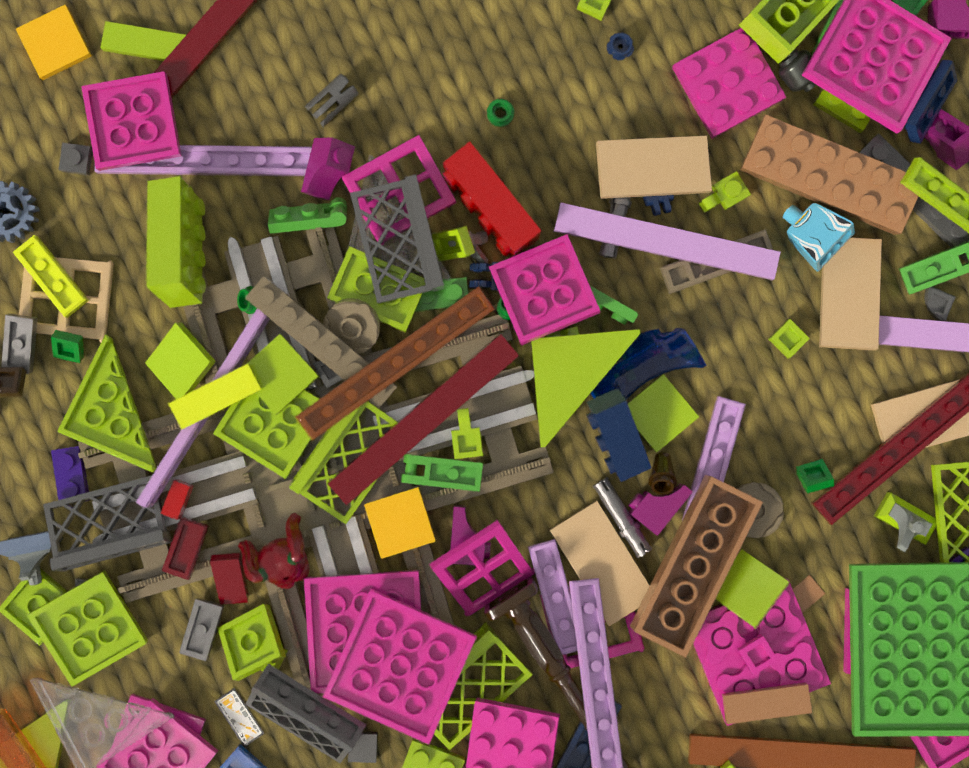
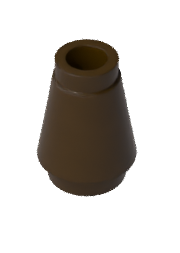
M660 452L654 456L648 480L651 489L661 495L671 493L677 484L671 456L666 452Z

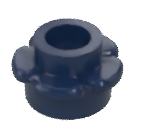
M625 33L612 35L610 42L607 43L608 54H612L613 58L619 61L624 60L625 57H630L634 51L632 38ZM618 45H622L623 48L619 49Z

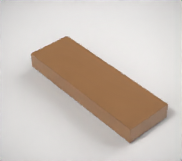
M806 682L722 694L727 724L812 713L809 687Z

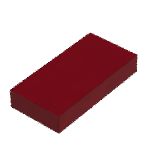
M184 516L180 517L162 571L190 580L209 525Z
M240 553L211 555L210 564L220 605L248 603L249 593Z

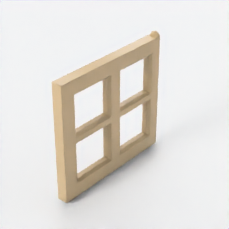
M56 258L73 281L75 271L101 273L99 296H86L89 299L87 303L98 304L95 328L69 326L70 316L66 318L58 310L57 325L37 323L36 334L52 335L55 330L81 335L87 339H98L102 342L105 334H107L113 261L98 262ZM25 267L19 315L32 317L34 298L50 300L45 292L35 291L36 281Z

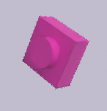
M762 634L737 648L753 675L778 661Z

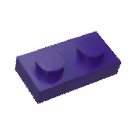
M79 446L51 450L58 500L89 492L83 458L79 459L78 455L81 452Z

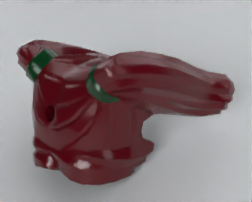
M292 513L287 519L286 538H277L266 544L260 551L256 549L251 541L244 540L239 543L238 547L242 553L243 568L248 580L253 583L268 581L282 589H290L294 586L295 582L304 580L308 576L310 565L304 552V539L299 528L300 515Z

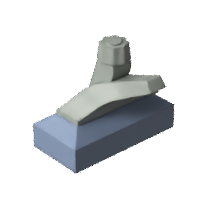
M48 531L0 541V555L6 556L9 560H14L20 565V580H28L29 585L42 583L40 563L52 551Z

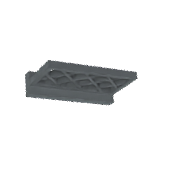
M417 176L405 177V180L350 193L377 303L381 304L429 291L444 289ZM402 188L404 199L398 208L385 201L391 190ZM383 193L381 198L375 194ZM371 196L378 201L371 215L360 209L359 198ZM382 204L396 211L388 225L375 218ZM405 204L407 207L408 214L402 211ZM399 214L409 219L411 223L405 235L391 228ZM362 215L368 218L365 224ZM371 221L385 228L378 242L367 237L366 230ZM389 231L402 238L395 253L381 245ZM412 231H413V235H414L415 241H413V240H411V239L409 238V236H410V234L412 233ZM406 241L417 247L418 254L412 263L398 255ZM369 242L375 245L372 252L370 250ZM378 248L392 256L384 270L373 262V257ZM395 259L410 266L402 280L388 273ZM419 259L422 269L416 266ZM413 269L424 275L425 286L413 288L405 283ZM376 270L382 273L379 279L377 278ZM385 275L399 283L393 294L382 296L379 285ZM402 286L409 289L399 292Z
M153 475L43 504L53 558L50 559L51 569L63 572L172 543L170 531H167L164 515L161 514L162 504L160 496L154 504V509L142 507L134 521L122 514L131 500L134 502L138 500L133 496L139 486L148 484ZM131 488L129 493L123 491ZM115 492L126 496L118 510L106 504L112 493ZM103 496L102 500L97 499V497ZM89 499L98 503L90 518L79 512L85 500ZM65 507L71 511L63 525L55 521L53 509ZM103 507L115 514L107 528L95 521ZM147 510L156 515L158 526L147 529L139 524ZM76 515L88 521L79 535L68 529ZM120 517L132 524L127 533L122 536L112 532ZM92 525L104 531L96 543H90L84 539ZM136 527L141 529V531L134 532ZM66 532L76 538L70 550L61 552L59 541ZM108 535H111L112 537H114V538H111V539H107ZM81 542L86 544L85 546L79 547Z
M270 664L266 666L253 686L252 692L245 704L338 763H341L348 752H351L366 726L365 723Z

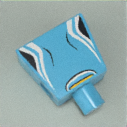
M817 203L811 204L805 212H802L795 205H791L783 215V219L791 224L787 230L789 241L817 272L855 234L853 222Z

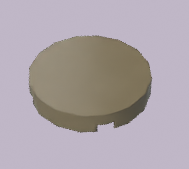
M346 298L336 302L328 310L323 321V325L358 354L367 352L376 343L380 334V320L376 311L368 303L359 299Z
M756 482L743 484L737 488L763 502L747 537H766L776 531L784 515L782 498L776 490L766 484Z

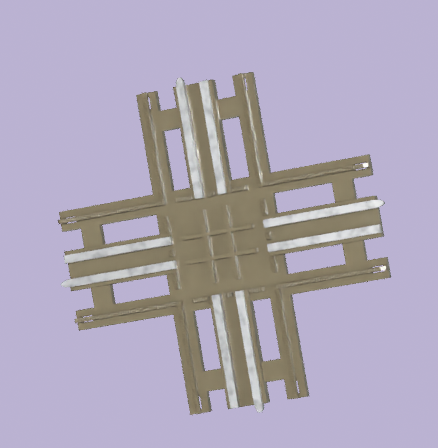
M318 227L306 230L313 255L292 262H287L281 239L278 236L261 239L260 243L243 248L240 247L236 239L229 238V251L224 253L232 280L208 286L202 267V277L206 284L205 293H202L203 304L183 307L191 334L216 361L204 376L206 384L212 382L229 354L217 315L239 308L237 296L241 289H245L247 286H256L265 275L300 305L296 291L322 283L329 309L335 304V302L328 300L327 297L344 260L335 227ZM323 231H325L329 245H327ZM242 311L247 326L253 314H247ZM500 315L479 320L410 371L460 356L462 365H464L499 334L489 337L488 335L504 330V332L499 334L507 342L513 340L509 323L501 318ZM270 319L253 346L255 356L274 338L282 334L318 374L313 363L317 362L316 356ZM392 347L372 353L370 348L367 352L359 355L371 363ZM521 366L502 371L458 408H469L471 428L480 427V435L485 437L492 460L490 463L483 464L480 492L418 484L412 486L409 483H402L401 477L402 474H405L406 463L403 462V456L377 479L347 524H344L300 493L297 494L289 488L290 482L325 432L310 441L287 479H284L223 440L227 455L174 472L160 495L162 508L173 480L178 479L194 485L183 513L184 517L201 522L244 509L251 535L201 550L190 580L162 571L170 548L169 543L139 551L144 568L117 576L120 584L118 588L119 594H123L124 601L127 603L213 577L210 564L211 555L240 553L242 561V553L238 547L241 541H251L256 549L260 551L261 548L277 538H286V522L292 513H297L301 516L299 528L304 539L305 548L312 546L321 576L380 573L368 532L371 525L364 504L419 487L426 511L554 473L546 447L518 453L511 427L537 420L535 408L526 381L534 377V371H523ZM319 377L305 390L318 398H322L345 380L326 388L321 377ZM429 394L388 406L386 400L379 409L396 421H399ZM230 406L209 416L198 435L215 431ZM365 408L359 416L361 428L377 425L376 414ZM457 410L406 454L422 455L453 445L451 430L459 429ZM174 414L142 423L151 450L172 444L181 431V427ZM380 417V423H381V424L388 423L387 421H385L383 418ZM357 422L354 423L350 430L358 429ZM392 426L382 428V434L388 431ZM378 429L362 432L364 447H369L380 438ZM359 433L347 434L343 439L344 451L361 448ZM78 442L81 451L78 453L79 459L83 458L86 469L113 461L119 484L149 476L148 470L108 453L92 457L91 455L103 451ZM340 445L334 453L341 452ZM362 452L345 455L347 465ZM342 456L330 458L326 463L328 474L338 473L344 469ZM543 457V459L536 460V461H533V462H530V463H526V462H528V461L535 460V459H538V458ZM324 468L321 470L318 476L325 475ZM326 479L314 481L307 491L316 497L329 495ZM146 485L139 486L133 497L138 499ZM131 488L123 491L129 493ZM119 492L112 493L106 504L118 510L126 496ZM103 496L97 497L99 500L103 498ZM340 497L333 498L334 509L345 515L351 506V502L346 505ZM330 499L322 500L330 505ZM131 500L122 514L134 521L143 506ZM93 501L92 505L95 511L96 507L98 506V503ZM103 507L100 517L103 526L107 528L115 514ZM147 510L139 524L147 529L158 526L156 515ZM164 515L167 531L175 530L179 520ZM120 517L112 532L118 536L125 535L132 524ZM136 527L134 532L141 531V529ZM102 534L94 538L92 543L98 542ZM108 535L107 539L114 538L111 535ZM430 543L404 551L403 556L408 571L419 570L421 611L454 625L442 582L429 565L435 561ZM142 579V581L129 584L130 582H134V581H137V580ZM265 581L285 649L288 650L287 657L294 680L311 690L306 612L297 582L290 589H282Z

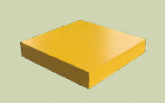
M66 5L16 28L35 70L42 80L92 57Z
M419 487L364 504L381 559L436 541Z

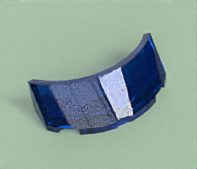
M675 328L672 332H661L660 329L650 330L641 333L593 389L591 395L594 399L618 388L627 400L637 389L657 376L678 369L704 368L707 365L685 329Z

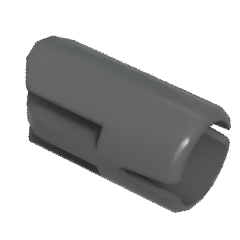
M343 74L335 77L304 106L307 110H310L329 93L331 97L312 114L317 119L333 103L337 102L339 104L320 122L323 128L359 95L354 85H351L340 94V91L349 82Z

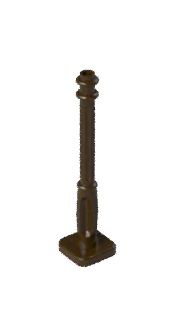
M529 576L486 604L484 613L490 621H495L503 615L507 619H512L527 650L549 676V680L557 684L587 730L583 693L570 674L571 667L567 665L560 648L547 627L529 606L531 604L529 599L538 591L537 583L532 576ZM621 753L623 768H636L631 767Z

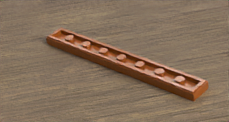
M478 286L296 415L295 418L311 440L316 439L495 310Z
M689 734V764L722 766L729 760L735 767L915 768L916 750L913 747Z

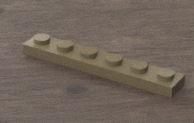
M265 275L245 297V299L343 380L346 381L370 364ZM394 383L390 384L369 401L377 408H380L397 388V385Z

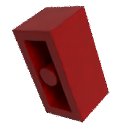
M178 479L173 480L161 514L179 520L183 516L194 485Z

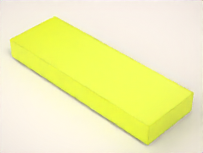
M33 235L13 251L14 255L64 317L68 318L89 301L37 235Z
M246 364L168 404L183 430L262 389L249 364Z

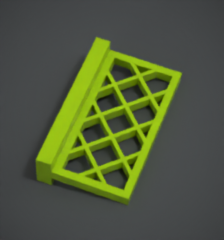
M369 401L365 402L325 432L290 482L289 488L297 494L300 493L344 524H347L377 479L361 492L355 501H351L350 508L343 515L334 509L333 498L339 496L336 493H331V487L327 483L330 478H333L338 473L328 474L326 463L330 458L342 456L345 468L347 466L345 455L360 453L368 448L364 447L363 431L378 429L379 436L381 437L383 435L382 428L393 426L398 421ZM365 408L376 414L377 425L361 428L359 416ZM380 417L383 418V419H384L385 421H387L388 423L381 424V423H380ZM357 422L358 429L350 430L354 423ZM359 433L361 448L344 451L343 439L347 434ZM340 445L341 452L334 453ZM324 468L325 475L318 476L321 470ZM326 479L329 495L316 497L307 491L314 481ZM330 499V505L322 500Z
M969 461L931 465L940 563L949 562V559L955 552L964 558V562H969V556L958 549L967 537L969 538V525L965 529L956 521L964 509L969 512V494L962 500L953 492L961 481L969 486V479L965 477L969 472ZM941 470H950L957 476L949 487L942 483ZM949 496L960 504L951 516L944 511V502ZM952 524L962 532L954 544L947 539L946 531Z
M487 622L474 633L476 635L475 642L460 673L461 679H458L456 685H461L460 698H449L447 703L460 704L459 717H443L442 714L439 728L436 727L434 735L449 750L471 732L473 717H463L464 704H475L477 698H464L465 685H480V698L483 699L484 685H500L499 695L494 699L488 700L503 702L533 675L523 662L495 634ZM496 643L502 650V659L486 660V651ZM506 655H507L512 661H506ZM470 666H481V679H465L466 669ZM501 666L500 680L485 679V667ZM505 666H517L523 672L515 680H504ZM443 723H459L458 732L449 740L442 732Z

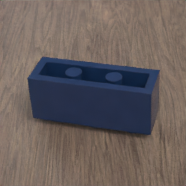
M614 389L588 401L587 405L590 413L586 414L592 429L598 430L599 435L595 439L601 452L606 451L608 455L604 461L610 474L616 473L622 482L651 469L652 467L629 406L619 389Z

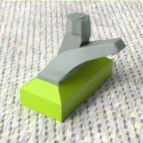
M467 226L431 234L438 261L471 255L478 263H488V259L478 247V245H483L488 241L486 232L480 231L472 234L468 231Z
M891 492L886 493L874 514L876 518L899 530L897 548L903 552L908 549L912 539L926 545L937 526L936 518Z

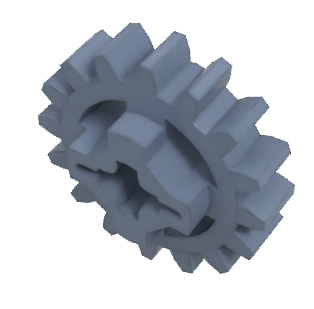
M0 181V210L15 212V214L0 212V242H4L6 238L8 242L15 243V236L24 240L25 230L34 231L30 226L31 222L39 221V219L33 216V213L40 211L38 207L32 205L36 198L28 195L29 190L23 186L19 188V184L11 182L8 185V183ZM21 202H22V204H23L24 211L22 210V208H21V206H20Z

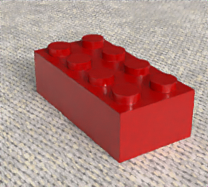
M470 141L443 162L444 172L442 174L445 177L444 180L447 186L453 192L459 191L464 207L470 214L475 211L479 216L478 224L487 235L492 233L495 236L497 242L495 245L505 257L521 254L539 240L541 229Z

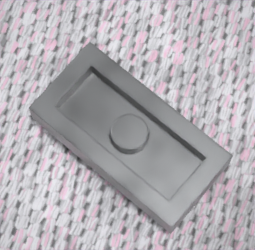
M17 314L5 315L1 367H23L27 371L26 374L33 372L37 330L36 317Z
M202 598L195 599L180 648V654L203 661L209 659L225 605Z

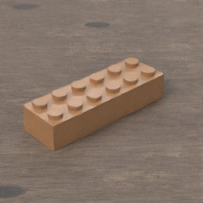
M769 115L763 117L739 170L893 235L902 234L919 197L900 183L906 173L905 171Z
M705 475L630 625L633 631L686 658L763 502L712 476Z

